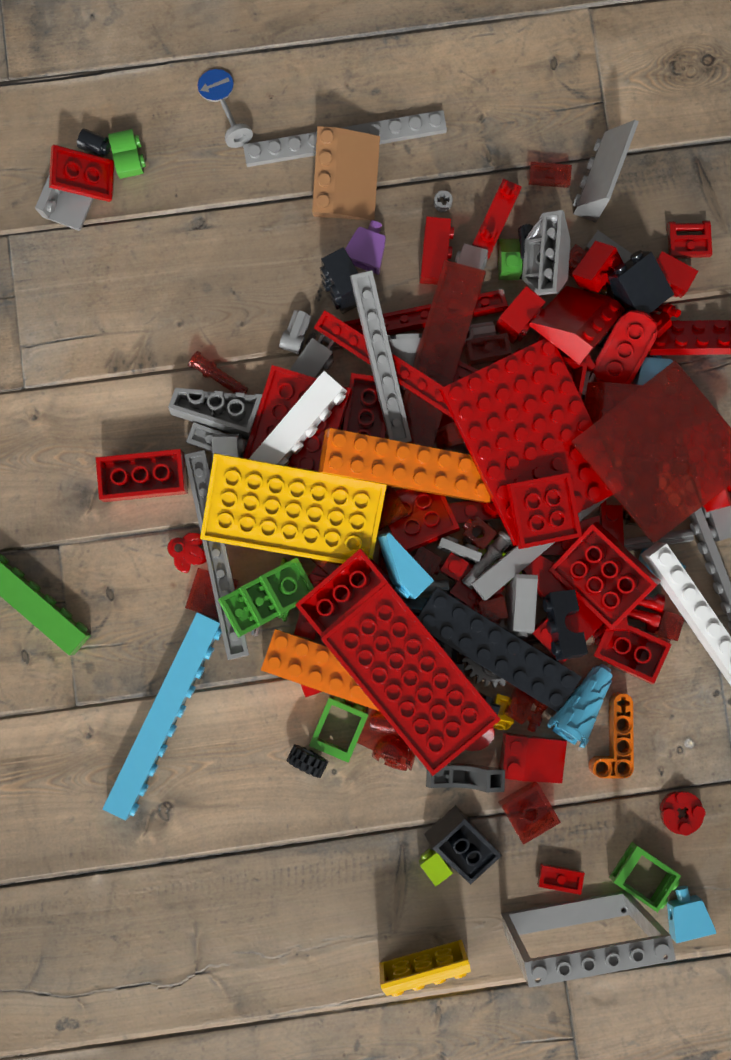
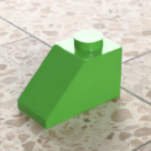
M498 239V280H519L522 274L519 239Z

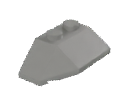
M563 210L542 213L539 218L540 220L534 225L525 239L522 280L537 295L558 293L568 280L571 239Z

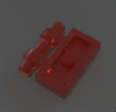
M515 687L504 714L521 725L528 719L529 725L527 729L535 732L537 726L541 725L543 720L542 714L544 710H547L548 706ZM533 703L536 706L534 712L531 710Z

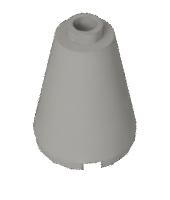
M424 334L387 335L391 353L419 370ZM399 384L400 390H408Z

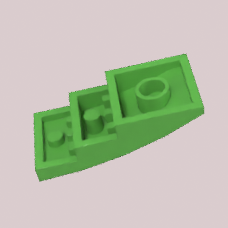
M296 557L219 598L218 601L239 638L295 608V604L313 590L314 587Z

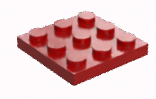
M570 473L507 484L519 549L582 537Z
M402 488L384 497L382 507L384 518L392 536L407 552L460 531L453 512L443 495Z

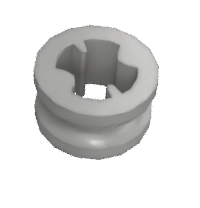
M439 191L434 197V207L440 212L448 211L452 205V195L448 191ZM441 197H444V200H446V205L438 202Z

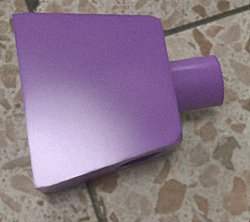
M372 220L368 229L357 228L345 250L354 266L367 271L372 270L373 273L379 275L386 237L379 234L382 224Z

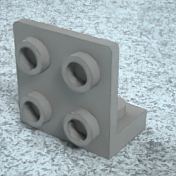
M49 173L35 209L43 218L80 231L94 198L49 188Z

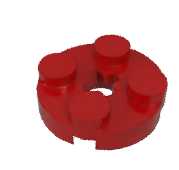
M687 791L671 792L664 797L660 804L662 823L670 831L684 836H688L698 830L706 815L701 801ZM679 808H686L685 817L678 818L679 812L677 810Z

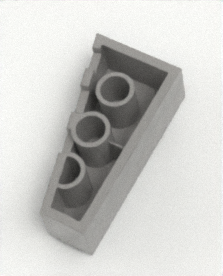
M175 388L168 408L173 416L226 433L241 434L242 438L249 439L263 394L246 395L245 393L237 392L232 394L223 393V391L205 392L196 389Z

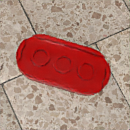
M632 310L624 313L617 320L594 363V374L597 382L602 387L609 390H618L628 386L633 381L657 337V324L650 314L641 310Z

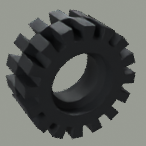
M296 744L293 745L286 760L293 767L317 778H321L328 764L327 759Z

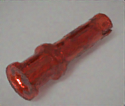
M196 351L191 357L188 367H194L203 374V377L212 378L234 394L236 392L247 393L248 387L216 367V362L209 361L201 355V352Z

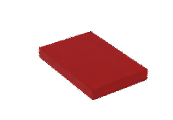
M54 144L51 146L49 188L107 202L112 201L114 160Z

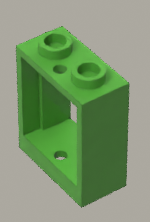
M329 696L309 746L349 763L369 714L365 711L366 707L354 703L352 706L345 703V699ZM332 705L361 717L348 750L318 738Z
M631 842L609 876L616 885L657 913L660 908L665 907L669 894L678 887L680 883L679 878L681 877L675 870L634 842ZM641 856H644L667 872L651 899L625 882Z

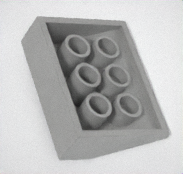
M633 120L605 131L602 139L597 138L593 148L596 151L595 157H590L586 169H589L588 176H583L579 186L583 188L582 192L576 195L572 205L576 207L574 215L597 222L611 198L639 121Z

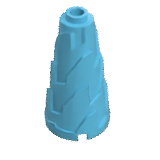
M604 664L591 668L579 687L570 695L565 705L550 718L547 723L548 728L554 725L555 727L552 731L574 745L577 741H580L579 747L585 748L590 740L589 736L604 701L603 699L612 682V670Z

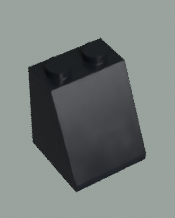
M639 250L630 256L631 259L626 263L616 266L614 272L608 276L614 299L626 308L624 313L632 310H641L650 314L673 296L674 293L653 253Z

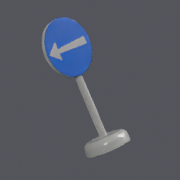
M208 70L198 80V91L208 101L221 102L231 124V127L225 133V142L231 148L242 147L243 144H247L251 140L253 132L249 125L235 123L225 101L233 92V79L224 70Z

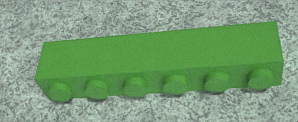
M0 554V597L65 653L75 655L91 636L87 632L88 628L79 621L76 623L71 618L73 615L65 608L60 609L55 605L57 601L53 597L39 591L41 588L32 580L30 582L24 578L25 574L17 567L12 568L8 564L9 560Z

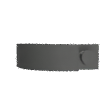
M448 763L434 776L427 770L426 787L468 788L486 793L505 792V770L483 765Z

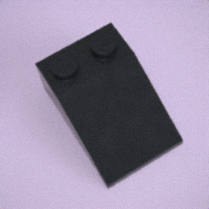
M456 805L424 834L432 849L470 885L502 856Z

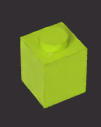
M428 849L420 856L419 864L435 887L453 874L448 863L434 850Z

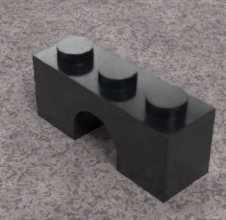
M575 589L550 592L544 597L543 609L547 612V630L551 633V650L556 660L580 658L588 654L584 632H571L565 625V617L579 611Z

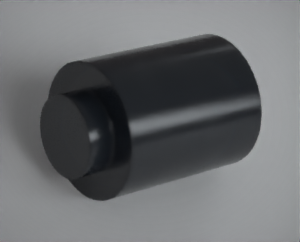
M85 128L80 131L77 139V147L100 157L108 155L111 149L108 137Z

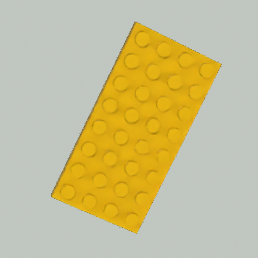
M214 453L200 539L341 564L361 548L373 559L387 484Z

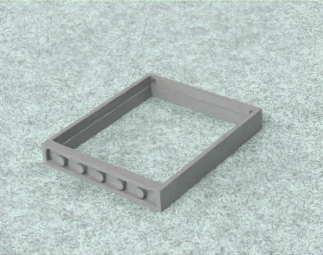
M627 891L501 913L505 936L529 988L676 961L671 935ZM629 915L648 935L646 938L537 958H530L519 936Z

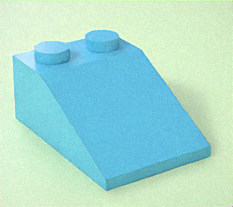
M390 533L380 534L377 538L390 580L395 586V592L401 598L416 599L434 580Z

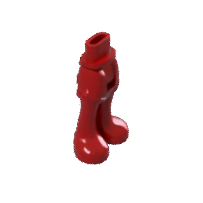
M656 594L654 597H645L638 605L661 613L665 605V595ZM635 608L627 615L629 618L645 623L646 630L651 633L656 632L661 620L660 614Z

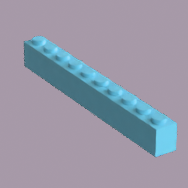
M200 612L196 613L102 810L125 821L130 816L134 817L140 805L137 804L140 796L143 797L149 787L146 782L149 776H154L158 768L156 764L159 756L163 757L168 747L165 743L168 737L172 738L177 726L174 724L177 718H181L186 710L184 703L187 697L191 698L196 687L193 684L196 678H201L205 670L203 663L205 659H210L214 651L212 647L214 640H219L222 634L219 621Z

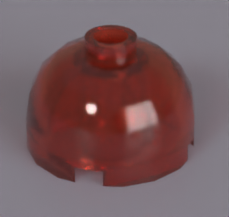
M397 732L382 736L376 742L372 751V757L379 762L381 758L386 761L384 765L402 771H407V768L411 771L416 757Z

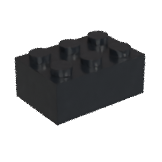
M342 247L321 258L322 267H320V271L322 274L320 276L325 291H330L333 306L336 310L340 309L341 313L344 314L357 307L350 276L358 274L345 248Z

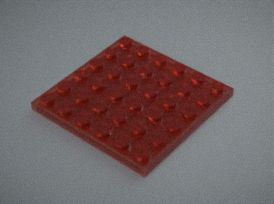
M676 361L672 362L571 441L573 446L653 544L731 484V427Z

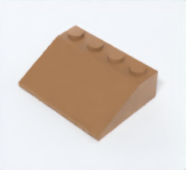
M317 126L312 207L314 217L375 220L380 136L337 127Z

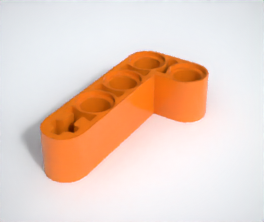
M616 692L609 699V756H594L588 764L591 773L599 778L624 779L630 777L634 770L633 700L624 693ZM625 700V703L621 704V706L617 705V701ZM617 711L621 713L623 711L625 712V715L619 713L617 714ZM623 718L625 726L619 730L617 722ZM624 740L625 748L622 751H618V742ZM604 762L605 767L603 771L597 772V763ZM625 762V770L618 772V764Z

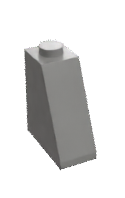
M516 574L506 586L507 629L521 639L528 638L535 631L538 575Z

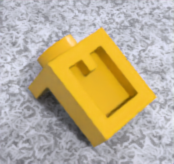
M501 694L495 696L494 703L501 705L498 713L501 720L494 725L495 729L508 730L514 723L518 699Z

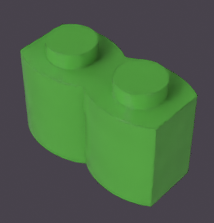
M133 129L108 134L119 178L144 174L143 167H146L143 154L139 155L138 148L142 147L139 135H135Z

